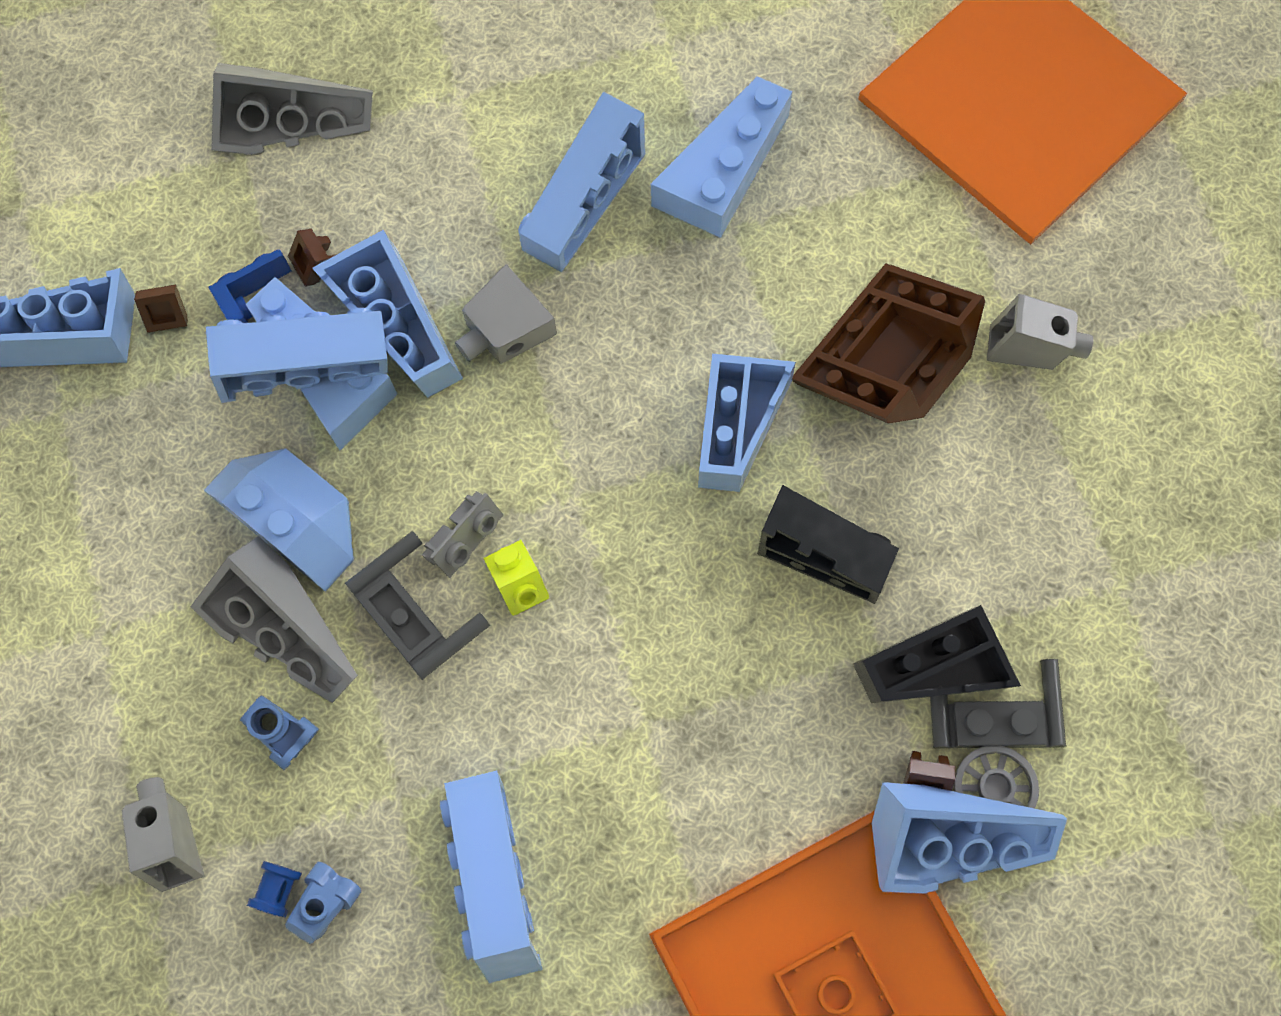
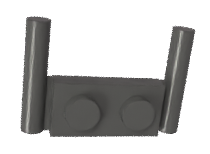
M412 530L345 582V584L423 680L486 630L490 624L479 612L447 639L443 637L390 571L392 567L423 544Z
M1044 659L1040 661L1044 703L1043 701H978L948 704V695L930 697L933 748H981L984 746H1004L1008 748L1067 747L1058 659Z

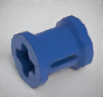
M263 861L261 866L264 870L255 897L249 899L247 906L286 918L288 910L285 908L294 881L300 880L302 873Z

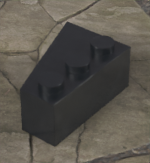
M782 485L762 529L757 554L875 604L899 548L892 545L891 541L885 536L868 532Z
M982 605L966 610L853 663L871 703L1021 686Z

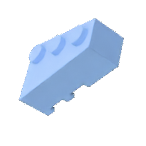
M712 353L698 488L740 492L792 382L796 362Z

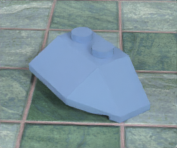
M286 448L234 459L204 489L209 496L257 536H260L269 546L325 592L354 561L348 499Z

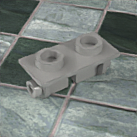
M476 491L472 496L467 495L462 504L449 517L457 526L451 530L443 524L431 540L424 545L426 550L422 556L431 564H436L446 576L451 578L458 568L467 563L470 554L481 541L494 531L498 521L503 517V513L488 494L484 493L482 495Z

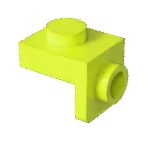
M522 540L503 547L483 558L511 615L515 616L549 598L539 571Z

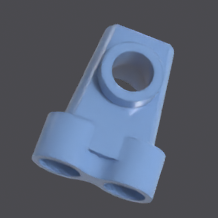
M262 695L257 698L240 719L247 727L249 733L258 738L272 752L269 758L283 770L291 764L290 761L299 755L301 750L319 730L305 717H302L300 720L296 719ZM272 713L277 718V725L274 729L268 731L262 726V719L266 714Z
M317 862L304 879L307 887L285 923L287 930L309 944L321 938L337 914L342 909L349 910L362 892L355 882L339 876L330 866L322 862ZM315 910L321 915L313 917L308 915L306 911Z

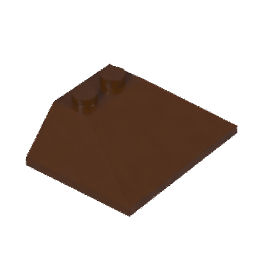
M885 263L796 371L792 381L803 388L888 424L924 418L972 357L986 302L984 296Z

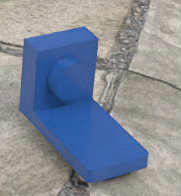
M278 249L272 253L260 255L253 263L237 272L223 275L208 288L227 320H239L243 323H248L247 320L252 318L253 315L246 306L244 297L266 286L274 277L279 279L292 272L283 253Z

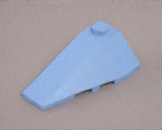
M882 782L872 820L879 887L883 892L924 894L938 890V884L959 878L963 883L978 880L977 874L1002 868L1005 872L1054 860L1067 818L1063 814L926 785Z

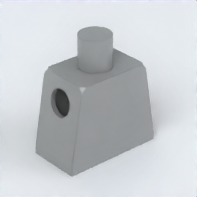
M506 264L464 306L462 312L470 331L458 339L455 345L469 362L488 349L496 360L502 364L557 334L555 318Z
M1018 294L990 324L987 361L1053 370L1068 356L1087 359L1093 347V336L1077 332L1078 315L1074 310Z
M154 777L139 782L136 785L139 801L128 804L122 809L130 873L160 892L205 877L187 808L166 792L163 778Z

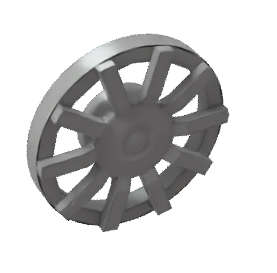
M984 746L978 748L962 760L955 773L954 792L978 791V797L1009 802L1020 806L1025 805L1014 798L1015 792H1030L1028 804L1025 807L1035 809L1037 805L1039 784L1036 773L1027 759L1008 747ZM986 754H1000L997 769H991ZM979 756L986 772L983 775L969 766V763ZM1007 757H1010L1020 765L1010 773L1004 770ZM1024 770L1028 777L1029 785H1016L1014 778ZM964 771L979 780L978 784H962Z

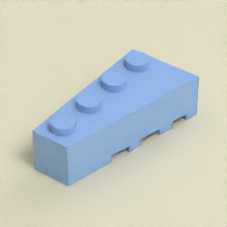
M757 76L651 183V207L721 238L789 117L792 91Z
M603 91L533 210L520 223L518 233L524 252L562 273L644 157L645 130L643 112Z
M384 230L312 268L348 310L369 308L372 311L382 312L386 352L427 398L463 379L400 253Z
M121 268L106 271L107 277L88 281L87 277L84 276L69 280V286L48 291L44 286L28 290L29 293L23 297L9 300L6 295L1 296L0 367L127 363L135 293Z
M276 277L246 303L256 322H260L262 318L267 316H283L286 319L304 318L306 314L315 312ZM387 374L336 383L330 381L328 376L320 377V382L313 385V387L300 389L339 451L397 395L393 383Z
M354 308L349 310L347 314L329 315L326 312H311L306 314L304 318L286 319L283 316H267L262 318L260 322L243 323L239 320H223L218 322L216 326L206 327L210 377L221 403L236 401L235 393L243 391H253L255 397L272 394V389L281 384H287L288 386L295 387L297 390L313 387V385L320 382V377L328 376L330 381L336 383L388 373L381 311H372L369 308Z
M498 771L444 783L447 799L440 801V809L445 827L452 826L454 842L447 843V851L452 870L459 869L461 885L454 887V894L459 914L466 913L469 930L462 931L463 948L467 960L474 959L489 983L543 970L540 955L537 954L529 937V933L534 931L526 897L521 895L520 889L524 888L525 884L517 852L513 853L512 846H516L504 785Z

